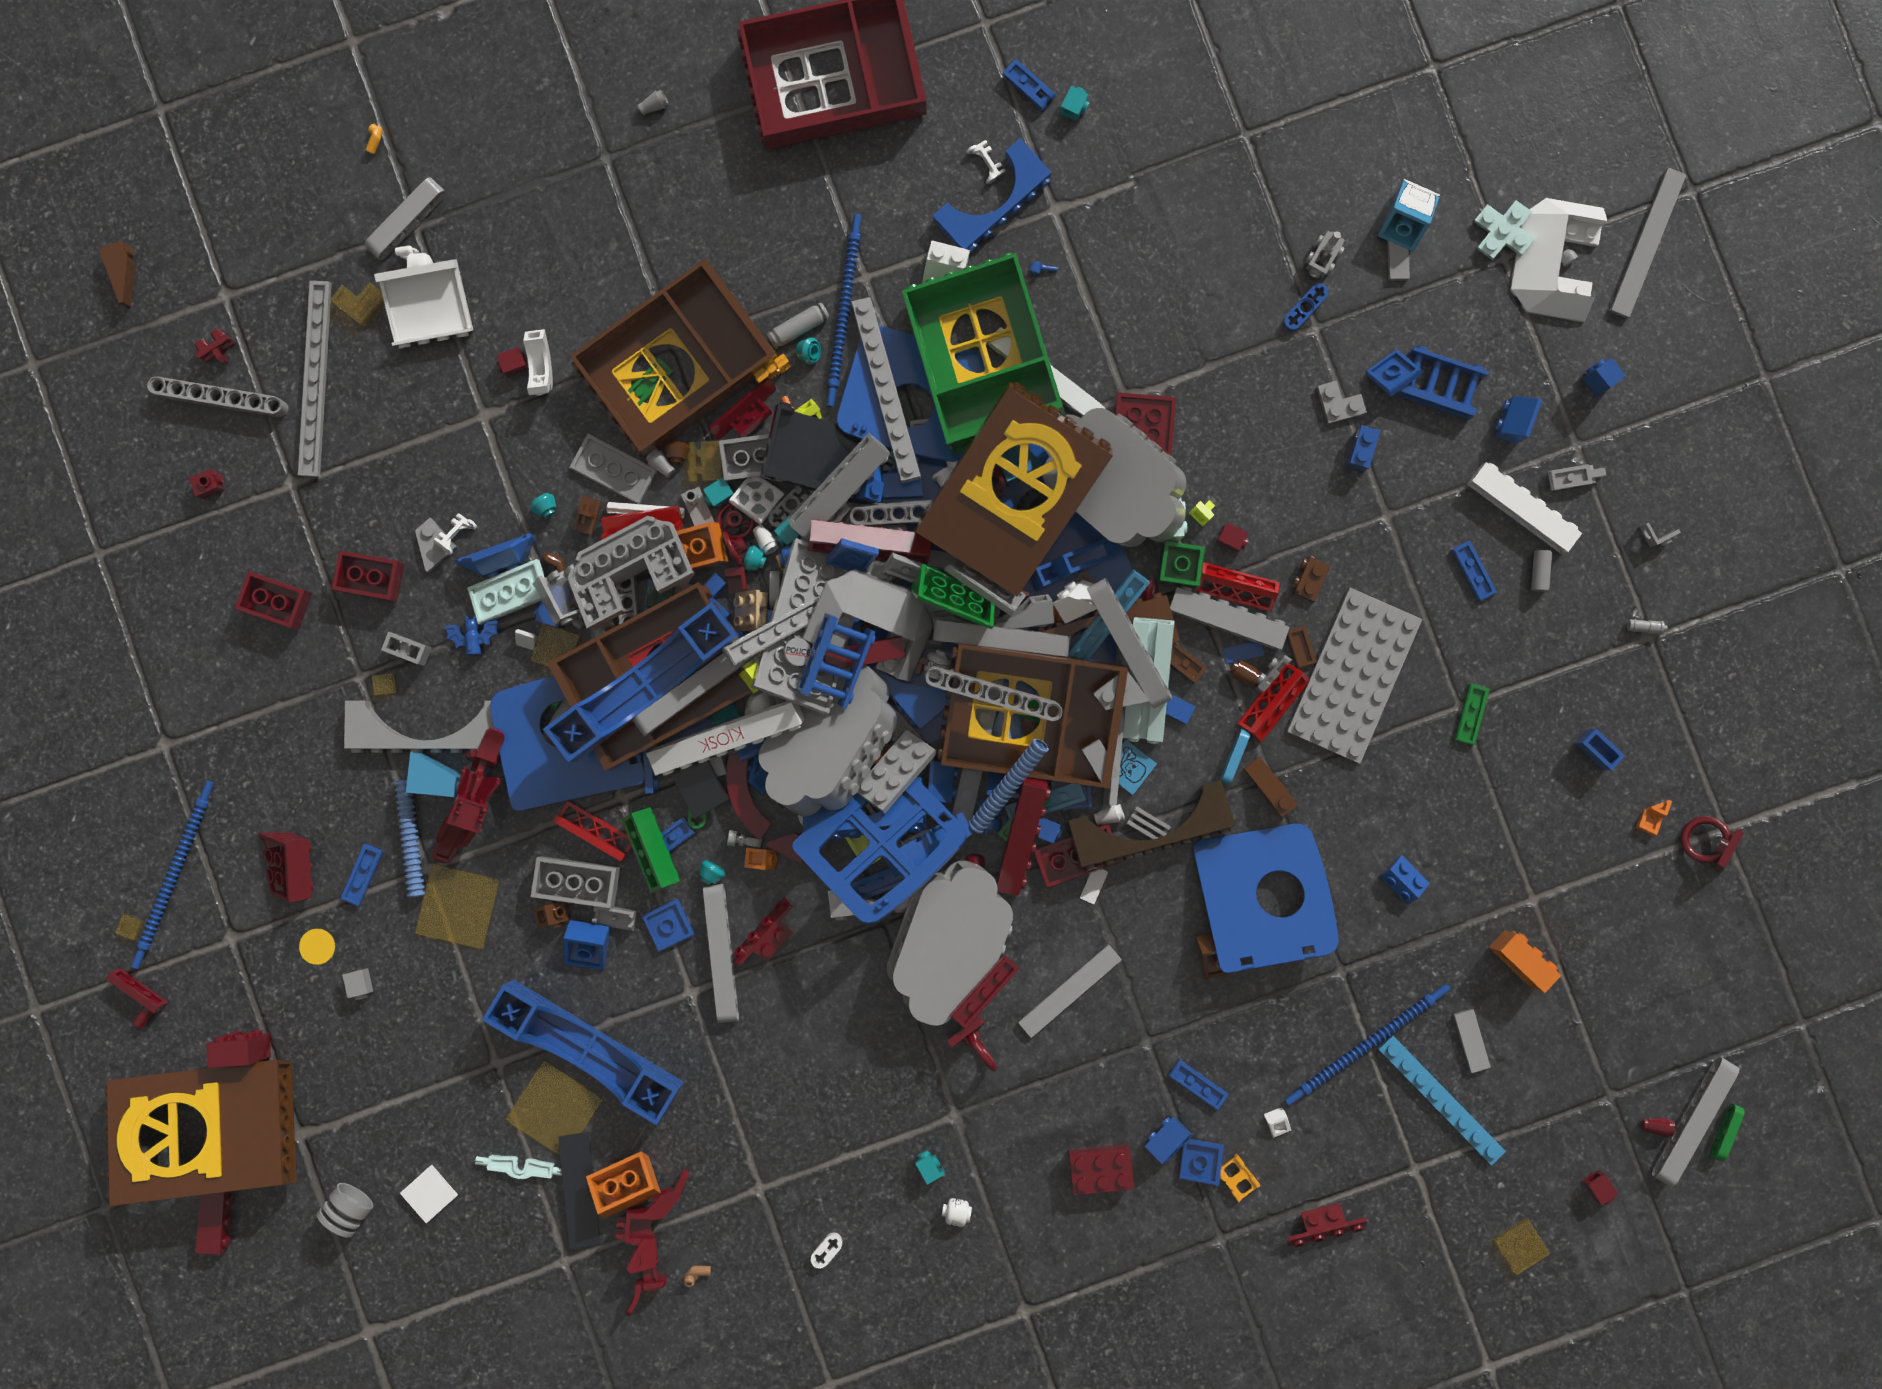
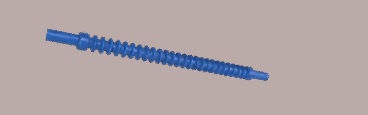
M854 214L852 231L848 236L850 242L848 243L849 248H847V251L849 253L846 254L848 259H845L847 264L844 265L846 270L843 271L845 273L843 276L845 280L842 281L844 286L841 287L843 291L840 292L842 295L840 300L842 302L839 303L841 308H838L840 312L837 314L839 319L836 320L838 322L836 328L838 329L835 330L837 335L834 338L836 341L833 342L835 346L832 347L834 350L832 355L834 357L831 358L833 363H830L832 368L829 369L831 374L828 375L830 379L827 381V386L829 387L827 407H834L836 389L839 388L840 384L838 380L840 375L838 374L841 373V370H839L842 367L840 362L843 361L841 357L844 356L842 353L844 348L842 346L845 345L843 340H846V337H844L847 334L845 329L848 328L846 326L848 324L846 319L849 318L847 313L850 312L848 309L851 307L849 302L852 301L850 299L852 296L850 291H853L851 286L854 285L852 280L855 279L853 277L855 271L853 270L856 269L854 264L857 263L855 258H858L856 253L859 252L857 248L861 238L859 234L860 214Z
M206 781L200 798L196 799V808H193L194 813L190 814L192 818L188 819L190 823L186 824L188 828L184 829L186 833L182 834L181 845L177 846L179 850L175 851L177 855L173 856L175 860L171 861L173 865L169 866L170 871H167L168 877L164 878L166 882L162 883L164 887L160 888L162 892L158 893L159 898H156L157 903H154L155 909L151 910L153 914L149 915L151 919L147 920L149 924L145 925L144 935L140 936L142 940L138 941V950L132 962V968L139 969L146 950L150 949V941H153L151 937L155 936L156 925L160 924L158 920L162 919L160 915L164 914L162 910L166 909L165 904H168L169 893L173 892L171 888L175 887L173 883L177 882L175 878L179 877L178 872H181L180 867H183L182 861L186 860L184 856L188 855L186 851L190 850L189 845H192L193 835L197 834L195 830L199 829L197 825L201 824L199 820L203 818L201 815L205 813L204 808L208 807L209 802L207 800L214 786L212 781Z
M1445 984L1431 995H1425L1423 997L1424 1000H1419V1004L1414 1003V1007L1410 1006V1010L1406 1009L1405 1014L1401 1013L1400 1017L1396 1016L1395 1021L1391 1020V1024L1387 1023L1386 1027L1382 1026V1030L1378 1029V1033H1373V1037L1368 1036V1040L1364 1039V1043H1359V1047L1354 1046L1355 1049H1350L1349 1054L1346 1052L1345 1057L1341 1056L1340 1060L1336 1059V1063L1332 1062L1331 1067L1327 1066L1326 1070L1322 1069V1073L1318 1072V1076H1313V1080L1308 1079V1083L1304 1082L1301 1084L1300 1089L1285 1099L1287 1104L1290 1106L1305 1094L1307 1096L1310 1095L1312 1089H1317L1316 1086L1321 1087L1322 1082L1326 1083V1079H1331L1330 1076L1335 1077L1336 1072L1340 1073L1339 1070H1344V1066L1349 1067V1063H1354V1059L1358 1060V1056L1363 1057L1364 1052L1368 1053L1367 1050H1372V1046L1376 1047L1378 1042L1382 1043L1381 1040H1386V1036L1390 1037V1033H1395L1396 1029L1400 1030V1026L1404 1027V1023H1409L1410 1019L1414 1020V1016L1418 1017V1013L1422 1014L1424 1009L1428 1010V1006H1434L1436 1004L1435 1001L1451 991V988Z

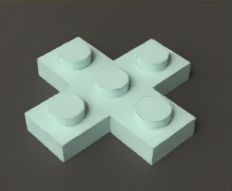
M1517 200L1504 215L1487 204L1474 221L1489 233L1477 249L1491 260H1494L1505 245L1522 256L1535 240V238L1520 228L1532 211Z

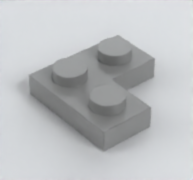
M1337 381L1316 387L1327 425L1367 413L1362 395L1359 394L1342 399Z

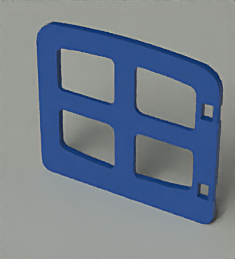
M917 779L905 790L915 800V804L888 829L881 830L862 811L863 806L868 801L856 793L846 806L838 810H828L793 842L792 846L796 854L863 923H877L893 912L928 882L965 842L966 830L962 823ZM942 814H945L950 819L946 825L939 819ZM925 815H929L946 831L947 835L939 846L919 866H916L897 847V841ZM851 821L868 838L870 843L842 871L837 872L820 855V849L845 822ZM879 857H886L905 879L873 904H867L850 885Z

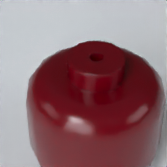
M970 854L966 857L965 861L977 864L985 869V858L981 854Z

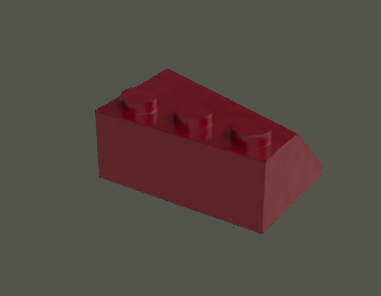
M289 832L258 833L259 839L264 840L265 850H262V854L269 864L266 874L271 895L288 903L312 898L313 883L310 874L312 864L309 857L311 852L309 840Z

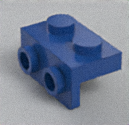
M1403 855L1397 857L1390 868L1380 875V878L1406 904L1419 899L1430 884Z

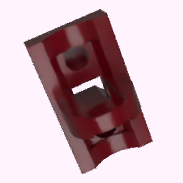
M218 328L210 334L214 340L212 343L208 344L205 339H200L194 343L198 351L195 353L198 359H202L207 363L216 357L223 364L228 362L224 351L236 344L231 337Z

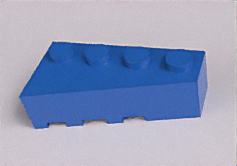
M962 812L954 816L964 826L966 838L974 834ZM950 819L944 821L943 823L946 825L950 821ZM937 825L899 847V849L916 866H919L945 839L947 833L940 825ZM884 857L895 878L902 875L900 871L886 857Z

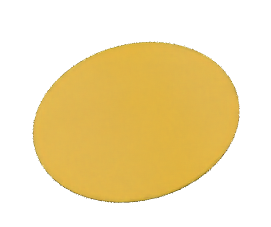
M312 929L306 932L300 940V954L308 963L315 965L323 964L334 954V939L330 933L323 929Z

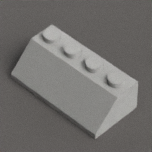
M769 434L719 441L725 481L760 476Z

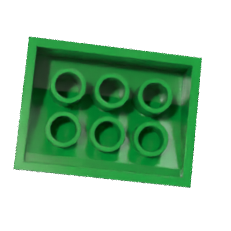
M922 563L912 582L911 593L916 599L989 629L994 627L995 605L952 575Z

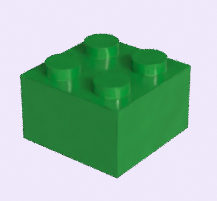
M1165 541L1162 545L1157 583L1195 589L1199 587L1205 547Z

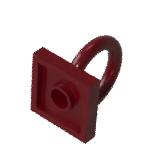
M1701 816L1692 819L1684 826L1681 832V845L1684 852L1697 862L1714 863L1719 861L1715 870L1723 873L1744 832L1736 829L1733 836H1731L1730 830L1722 821L1710 816ZM1710 824L1721 831L1723 839L1715 854L1701 855L1692 849L1689 843V836L1696 826Z
M979 1016L966 1029L960 1030L947 1042L951 1047H955L961 1041L966 1046L970 1044L983 1063L991 1071L995 1072L998 1068L995 1060L978 1039L980 1033L977 1029L986 1023L984 1018Z

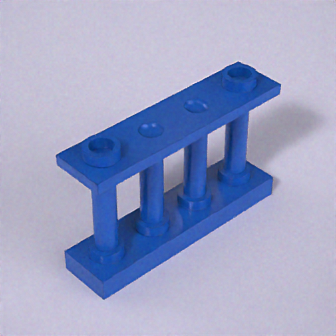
M1414 346L1408 354L1415 357L1414 364L1420 368L1423 360L1434 363L1426 389H1417L1415 379L1395 393V395L1468 420L1473 418L1477 408L1472 407L1471 401L1478 379L1483 380L1488 376L1489 371L1484 370V367L1480 365L1471 366L1432 353L1426 347ZM1441 366L1452 369L1445 394L1442 397L1435 395L1433 391ZM1461 372L1470 375L1471 378L1463 402L1459 403L1453 401L1452 395Z
M825 613L797 691L809 696L810 692L815 690L838 698L837 704L847 709L848 704H851L853 700V690L869 647L874 644L875 631L865 628L863 634L838 625L837 617ZM836 632L861 641L857 652L831 644L832 633ZM831 652L853 660L850 671L848 672L825 664L823 661L825 653ZM823 671L846 679L843 690L840 691L817 683L815 679L818 672Z

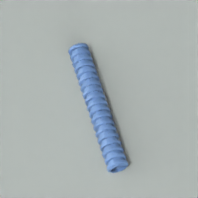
M1040 739L1032 741L1029 748L1025 750L1011 770L1008 771L1007 775L1004 776V779L993 790V793L989 795L972 819H970L969 826L973 831L977 833L984 832L998 814V811L1004 807L1009 798L1016 792V789L1023 783V780L1030 774V771L1036 767L1041 758L1048 752L1049 748L1045 742Z
M401 780L394 783V786H396L394 790L397 792L395 798H398L396 804L399 806L397 807V810H399L397 816H400L398 822L401 824L399 826L401 832L399 833L402 835L400 841H403L401 847L404 849L402 851L404 853L402 859L405 860L403 866L406 867L404 869V872H406L405 878H407L405 884H408L406 891L409 892L407 897L411 898L425 895V892H423L425 887L424 885L422 886L424 879H421L423 873H421L422 867H420L422 861H419L421 855L418 853L420 851V848H418L420 844L417 842L419 836H416V833H418V830H416L417 824H415L417 818H414L416 811L413 810L415 808V805H413L414 799H412L414 793H406L407 780Z

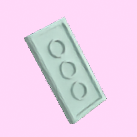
M535 559L468 587L479 625L542 600L537 589L532 585L539 576L542 575L545 578L540 560Z

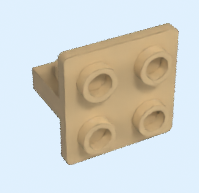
M759 590L735 593L733 601L735 606L734 630L736 632H753L766 625L768 593L760 592Z

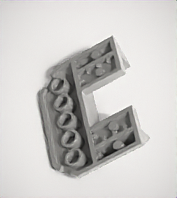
M646 516L578 552L575 559L577 561L573 571H570L568 581L586 628L597 629L614 627L612 619L625 613L615 588L616 585L648 569L657 592L661 594L676 585L685 589L694 572L674 524Z
M852 570L836 579L833 578L826 581L802 638L814 644L825 613L837 617L838 625L850 629L855 618H859L888 630L889 632L885 639L902 637L905 657L876 662L873 667L909 682L933 625L923 601ZM836 632L832 633L831 644L843 647L847 636Z

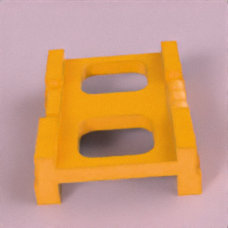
M782 354L774 359V363L769 364L766 369L761 368L753 375L759 384L767 377L773 379L779 373H784L791 366L786 356Z
M1235 1154L1231 1160L1222 1166L1220 1178L1231 1189L1230 1192L1237 1201L1240 1202L1241 1199L1254 1189L1260 1187L1259 1182L1249 1172L1238 1154ZM1231 1163H1235L1239 1168V1172L1233 1177H1228L1224 1169ZM1243 1179H1247L1251 1184V1188L1242 1194L1236 1186Z

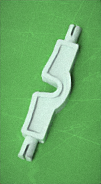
M490 1155L488 1158L477 1156L475 1160V1165L487 1166V1170L506 1172L509 1176L517 1179H526L531 1176L551 1178L553 1175L562 1176V1169L554 1167V1163L528 1158L525 1161L523 1170L518 1168V1158L516 1156Z

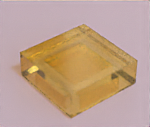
M393 673L372 676L374 696L396 693Z
M122 914L115 933L131 940H136L144 921L127 914Z

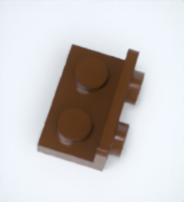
M1312 555L1307 557V559L1304 558L1301 562L1299 569L1302 571L1300 576H1296L1292 583L1294 588L1292 593L1315 602L1330 569V565L1314 559L1315 557Z

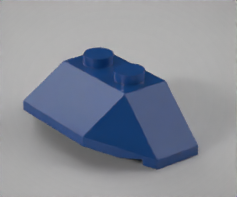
M528 533L458 558L455 561L456 564L486 578H492L501 572L523 565L535 542V536Z

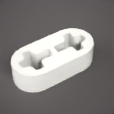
M828 1234L813 1251L811 1263L814 1267L824 1268L839 1252L843 1242L839 1234ZM829 1239H837L838 1246L836 1247L835 1245H833L830 1249H828L827 1247L830 1244ZM825 1251L824 1262L821 1260L817 1262L816 1254L820 1256Z

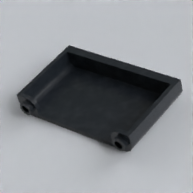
M780 402V404L775 406L760 476L815 491L862 440L843 433L836 423L795 412L792 404ZM884 464L880 466V468H881V476H882V471H883ZM852 494L848 501L859 504H873L856 498V494Z

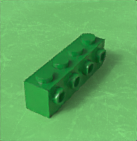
M651 807L622 818V823L650 893L679 882L677 870L673 865Z

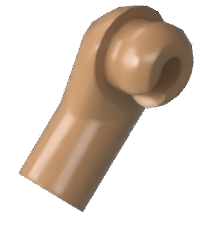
M692 1266L683 1277L684 1285L692 1287L700 1276L710 1277L711 1266Z

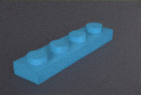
M1071 783L1050 790L1049 799L1051 802L1046 806L1045 813L1087 800L1082 785ZM1017 802L1005 805L1009 819L1014 814Z

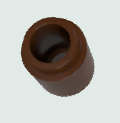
M1242 660L1234 661L1229 670L1232 678L1247 686H1254L1260 676L1257 668Z

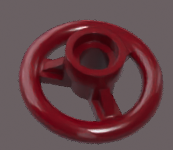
M729 502L723 505L717 513L716 523H719L722 534L724 531L729 533L733 527L740 525L747 527L740 534L729 533L733 540L742 537V539L747 537L755 526V521L749 517L750 521L744 520L742 515L736 510V507ZM730 508V512L728 513L726 518L728 524L723 527V514L726 510ZM734 517L739 518L737 523L732 522Z
M724 531L722 534L735 563L738 567H743L741 556L748 551L742 537L733 540L730 534Z

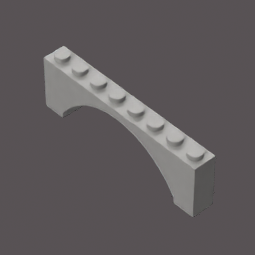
M345 701L344 748L351 749V753H364V749H371V753H383V749H391V753H403V749H411V752L423 753V749H431V753H443V749H450V753H463V749L477 750L485 731L489 728H494L490 710L491 701H485V706L479 714L461 730L444 738L425 741L409 738L390 728L372 709L370 701Z

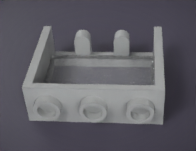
M574 564L568 566L560 573L556 570L546 578H543L541 575L532 583L554 622V626L560 623L562 626L569 624L576 617L579 619L583 618L568 581L569 573L575 567Z

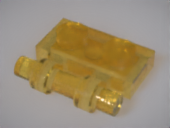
M701 441V449H696L695 442H688L690 447L687 468L689 482H697V474H702L703 482L721 479L722 460L719 441ZM701 456V467H696V457Z

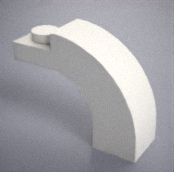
M545 329L525 332L523 342L529 364L528 393L529 395L535 394L538 396L549 393L553 386V376Z

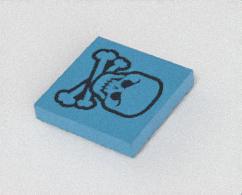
M1126 739L1122 743L1119 785L1133 795L1157 763Z

